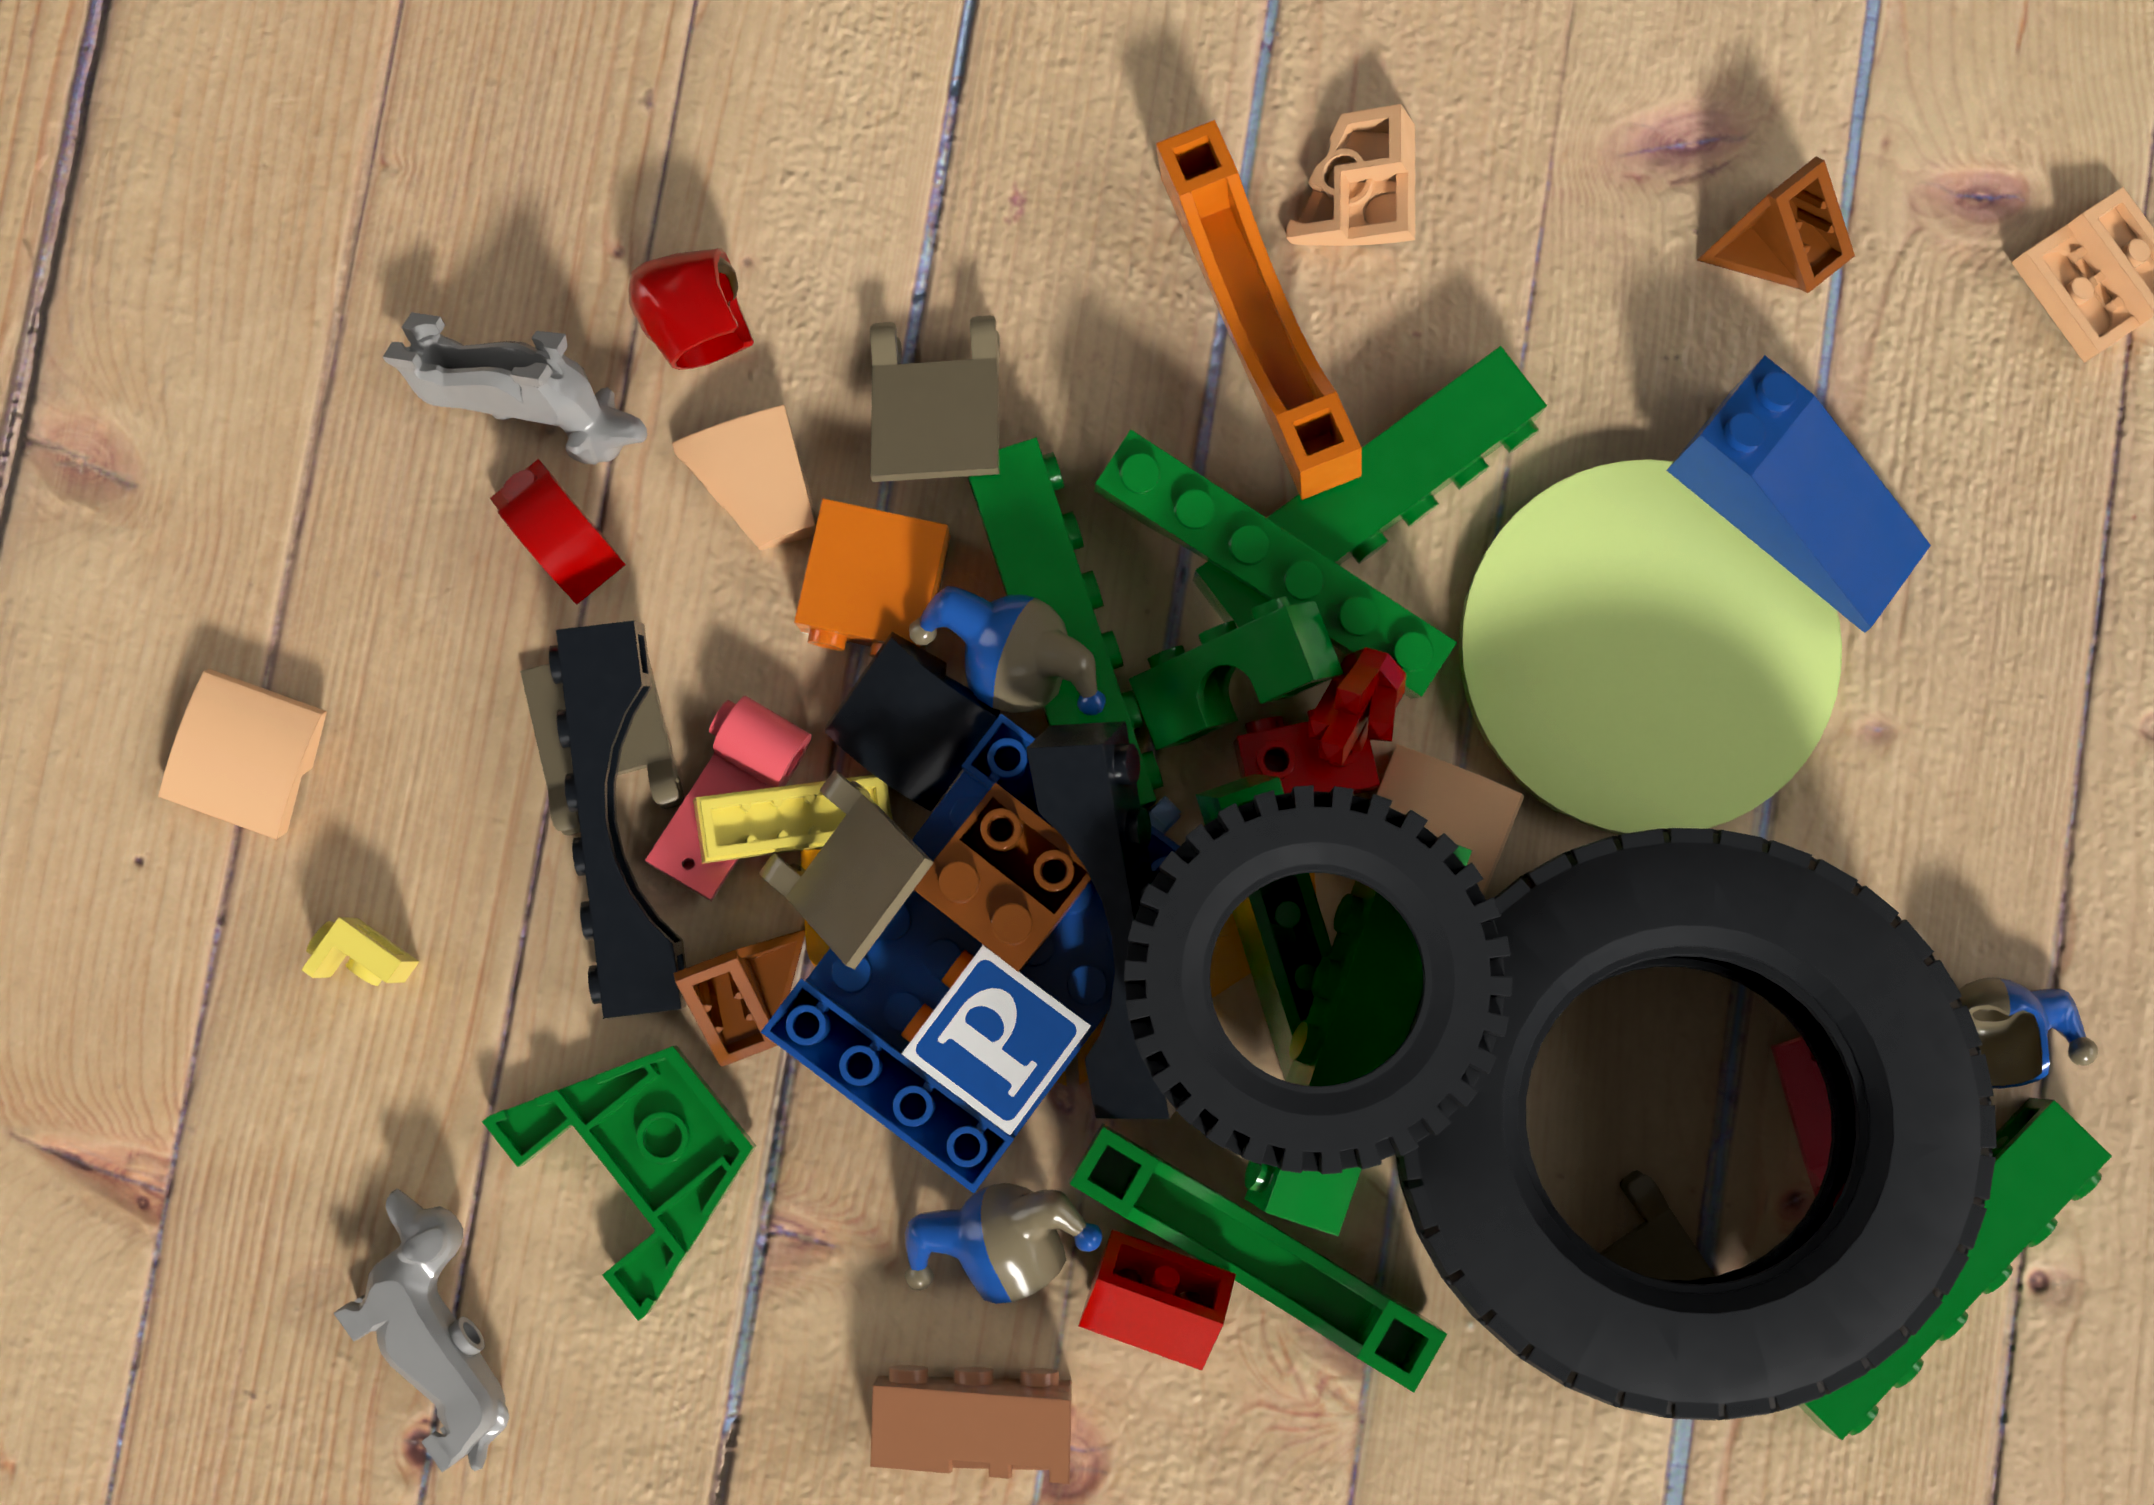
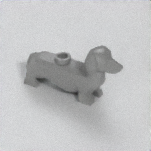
M411 312L402 326L406 337L411 343L410 347H405L402 342H392L383 356L386 363L395 367L402 374L416 395L424 402L433 406L462 408L488 413L500 420L516 418L561 427L569 438L565 446L568 455L584 464L596 465L599 462H609L618 456L623 446L642 443L647 439V429L639 418L615 408L612 390L608 387L602 388L594 395L584 368L564 355L568 347L566 334L536 331L532 336L535 347L516 341L464 346L440 334L445 327L440 316Z
M395 1189L386 1200V1210L399 1234L401 1244L370 1271L365 1295L359 1297L354 1302L351 1301L334 1312V1315L353 1342L371 1331H376L380 1352L389 1365L436 1405L437 1417L443 1424V1427L440 1428L443 1434L435 1431L421 1442L441 1472L450 1468L466 1455H468L471 1469L476 1471L483 1468L487 1457L488 1445L506 1428L509 1413L501 1385L480 1353L485 1347L481 1332L466 1317H460L456 1320L438 1293L437 1282L439 1275L461 1246L463 1227L451 1211L441 1206L423 1209L401 1190Z

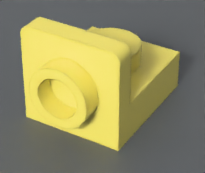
M338 917L335 923L332 921L326 922L312 937L306 949V952L311 956L303 966L302 971L312 978H330L345 957L349 956L350 959L345 964L346 967L364 981L379 986L382 981L385 983H405L419 961L359 918Z

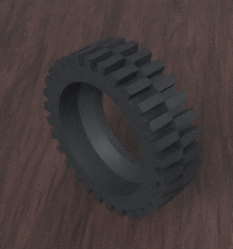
M1314 785L1295 786L1291 793L1275 795L1274 790L1254 795L1253 801L1239 807L1235 803L1219 811L1217 818L1205 826L1200 824L1186 836L1185 842L1175 852L1171 851L1159 866L1160 871L1153 882L1148 884L1140 900V907L1135 921H1132L1128 937L1129 944L1124 969L1125 1001L1134 1041L1141 1058L1152 1076L1151 1078L1176 1111L1190 1125L1192 1124L1202 1132L1206 1138L1246 1160L1260 1165L1263 1163L1278 1167L1282 1171L1295 1173L1317 1171L1321 1174L1343 1173L1342 1170L1355 1167L1367 1169L1381 1165V1160L1395 1154L1403 1156L1419 1148L1417 1142L1429 1134L1438 1135L1452 1123L1449 1117L1459 1106L1467 1107L1479 1092L1474 1086L1482 1074H1490L1498 1055L1492 1053L1497 1037L1505 1036L1510 1017L1502 1015L1504 998L1512 996L1513 976H1505L1503 958L1511 956L1508 937H1499L1494 919L1500 917L1501 914L1494 897L1486 900L1477 884L1483 880L1481 874L1473 863L1465 866L1453 853L1459 846L1445 833L1437 837L1426 829L1424 825L1428 820L1412 810L1406 815L1390 808L1392 800L1375 794L1370 799L1353 796L1354 789L1334 786L1330 792L1314 791ZM1301 873H1329L1356 880L1370 887L1389 901L1400 913L1411 930L1419 949L1423 971V992L1420 1008L1411 1031L1402 1045L1382 1065L1360 1078L1345 1083L1328 1086H1305L1290 1083L1265 1073L1247 1060L1232 1044L1218 1020L1213 1005L1210 968L1213 950L1224 924L1239 904L1259 888L1286 876Z

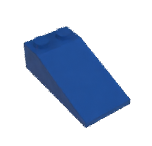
M1766 355L1729 392L1666 470L1864 633L1874 625L1931 546L1816 396Z

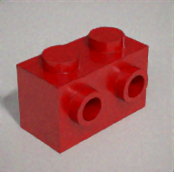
M1315 709L1307 711L1309 719ZM1282 716L1252 721L1245 724L1247 734L1237 736L1233 742L1241 779L1253 774L1279 777L1284 794L1291 793L1295 786L1314 785V791L1330 792L1334 786L1354 789L1353 795L1370 792L1380 786L1370 740L1366 739L1362 751H1350L1343 766L1319 759L1320 740L1308 737L1309 721L1284 726Z
M1112 1230L1093 1276L1078 1326L1202 1371L1224 1325L1236 1274Z

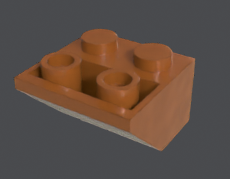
M995 783L935 858L934 863L914 890L1017 972L1021 973L1091 881V878L1085 866L1056 829Z

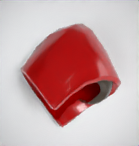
M722 248L664 256L646 261L631 272L628 288L631 310L646 337L657 346L672 368L686 370L706 366L736 354L754 344L752 335L738 306L736 296L739 286L736 272Z

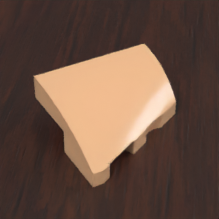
M1402 104L1341 114L1329 138L1331 144L1329 153L1324 160L1316 165L1308 182L1313 191L1298 222L1290 219L1286 227V238L1291 244L1329 246L1375 245L1415 240L1414 122Z
M785 405L758 411L712 426L672 443L675 455L705 486L710 495L728 512L760 551L814 537L817 519Z

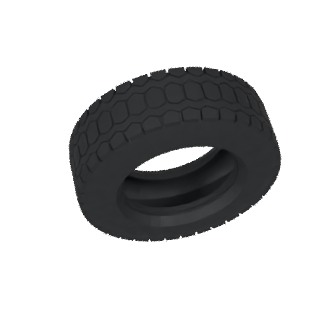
M1662 828L1611 836L1571 849L1520 876L1494 897L1501 914L1500 917L1494 919L1499 937H1508L1511 956L1503 958L1505 976H1513L1512 996L1504 998L1502 1014L1510 1016L1505 1036L1497 1037L1492 1051L1498 1057L1490 1074H1482L1475 1084L1474 1088L1479 1092L1467 1107L1459 1106L1449 1117L1452 1122L1438 1135L1429 1134L1417 1142L1419 1148L1403 1156L1395 1154L1400 1187L1416 1233L1439 1275L1472 1317L1520 1359L1563 1386L1614 1407L1663 1418L1713 1421L1766 1415L1819 1399L1826 1394H1831L1866 1375L1867 1372L1878 1367L1905 1345L1910 1336L1915 1335L1943 1303L1941 1301L1943 1296L1949 1294L1969 1259L1967 1256L1969 1249L1974 1248L1987 1211L1984 1208L1985 1200L1990 1199L1996 1157H1992V1148H1996L1995 1105H1991L1990 1096H1994L1986 1055H1981L1979 1048L1983 1044L1967 1005L1962 1006V1002L1959 999L1962 997L1960 991L1941 960H1935L1932 955L1934 951L1906 919L1901 920L1898 916L1899 912L1867 886L1862 887L1857 883V879L1822 859L1817 860L1812 857V854L1774 840L1768 841L1763 839V837L1726 830ZM1652 967H1686L1720 975L1738 982L1759 994L1779 1010L1803 1037L1816 1059L1826 1085L1831 1110L1832 1141L1827 1169L1817 1196L1805 1217L1788 1237L1776 1247L1746 1266L1718 1276L1693 1280L1656 1279L1623 1268L1601 1255L1579 1237L1555 1209L1540 1182L1531 1157L1526 1129V1098L1531 1070L1542 1042L1555 1020L1578 995L1605 979L1632 970ZM1420 999V1002H1419L1417 1011H1416V1013H1415V1016H1414V1018H1413V1021H1412V1023H1411L1410 1031H1411V1028H1412V1026H1413V1024H1414V1022H1415V1020H1416V1017H1417V1014H1418V1011H1419V1008H1420L1421 999ZM1843 1183H1845L1843 1191L1839 1199L1837 1200L1835 1206L1833 1207L1835 1198L1839 1193Z

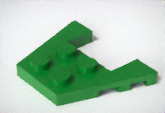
M677 1045L602 1072L562 1089L544 1094L512 1108L494 1113L482 1121L517 1167L524 1166L554 1140L574 1126L654 1228V1233L602 1274L638 1321L651 1312L756 1148V1144Z

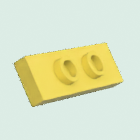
M875 775L846 778L850 782L855 781L865 787L870 793L871 799L892 819L888 787L885 782ZM826 781L696 797L693 800L702 864L770 855L773 853L822 848L847 814L820 792L821 787Z

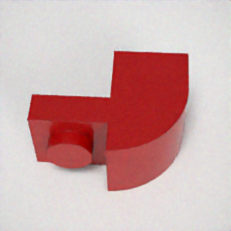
M539 459L525 470L513 474L505 482L503 488L490 497L503 521L576 605L626 565L601 532L575 504L553 474Z

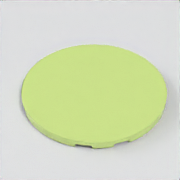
M1644 459L1599 465L1565 478L1535 496L1509 520L1482 556L1483 558L1467 592L1460 622L1459 658L1465 696L1473 719L1489 749L1492 748L1501 763L1516 778L1515 781L1534 798L1555 812H1561L1581 823L1593 826L1595 829L1615 834L1662 828L1708 829L1729 822L1771 798L1793 778L1820 741L1831 717L1841 676L1842 639L1837 610L1666 471L1674 461Z

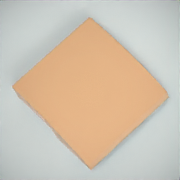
M2124 187L2089 208L2070 223L2011 262L2084 363L2154 317V228Z
M212 669L203 671L177 731L158 797L277 840L288 832L302 775L313 769L327 711Z
M1397 744L1376 795L1392 800L1390 808L1406 815L1412 810L1427 819L1428 821L1424 827L1435 836L1439 837L1445 833L1455 844L1472 850L1467 865L1473 863L1483 877V880L1477 884L1485 896L1524 795L1483 776Z

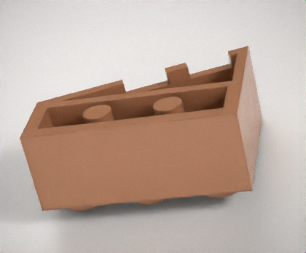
M890 1366L889 1376H878L873 1384L870 1467L948 1474L953 1472V1468L989 1469V1477L1005 1479L1012 1477V1469L1049 1470V1482L1070 1484L1072 1380H1059V1371L1047 1368L1021 1369L1019 1379L993 1378V1369L987 1367H958L954 1369V1377H928V1367Z

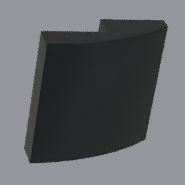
M891 632L827 723L825 733L873 775L910 800L932 811L962 771V764L999 717L1000 710L991 708L978 700L968 687L946 675V662L896 633Z

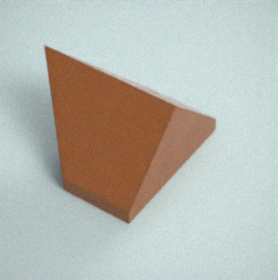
M1817 156L1764 197L1701 255L1697 261L1800 289L1806 293L1811 292L1855 257L1825 160Z
M805 929L732 950L674 973L675 982L720 1067L778 1046L762 1034L761 1031L790 994L805 938Z

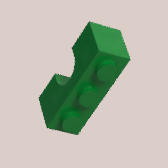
M1287 596L1279 597L1251 609L1254 620L1237 628L1235 622L1230 621L1203 631L1198 635L1202 644L1185 652L1183 645H1179L1149 657L1147 660L1151 669L1129 678V682L1155 749L1160 750L1189 743L1238 721L1229 696V683L1236 668L1248 676L1260 704L1293 697L1344 674L1316 602L1290 605Z

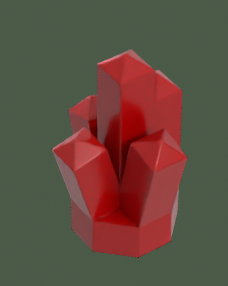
M1364 647L1344 657L1340 664L1344 674L1331 680L1309 719L1308 737L1320 740L1319 759L1343 766L1350 751H1362L1366 739L1392 742L1396 707L1405 692L1406 673L1389 653Z

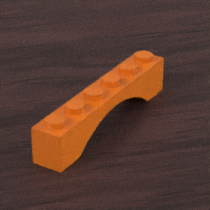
M1210 121L1156 143L1161 180L1301 500L1361 477L1362 447L1337 391L1317 362L1290 308L1261 238L1238 170L1216 121Z

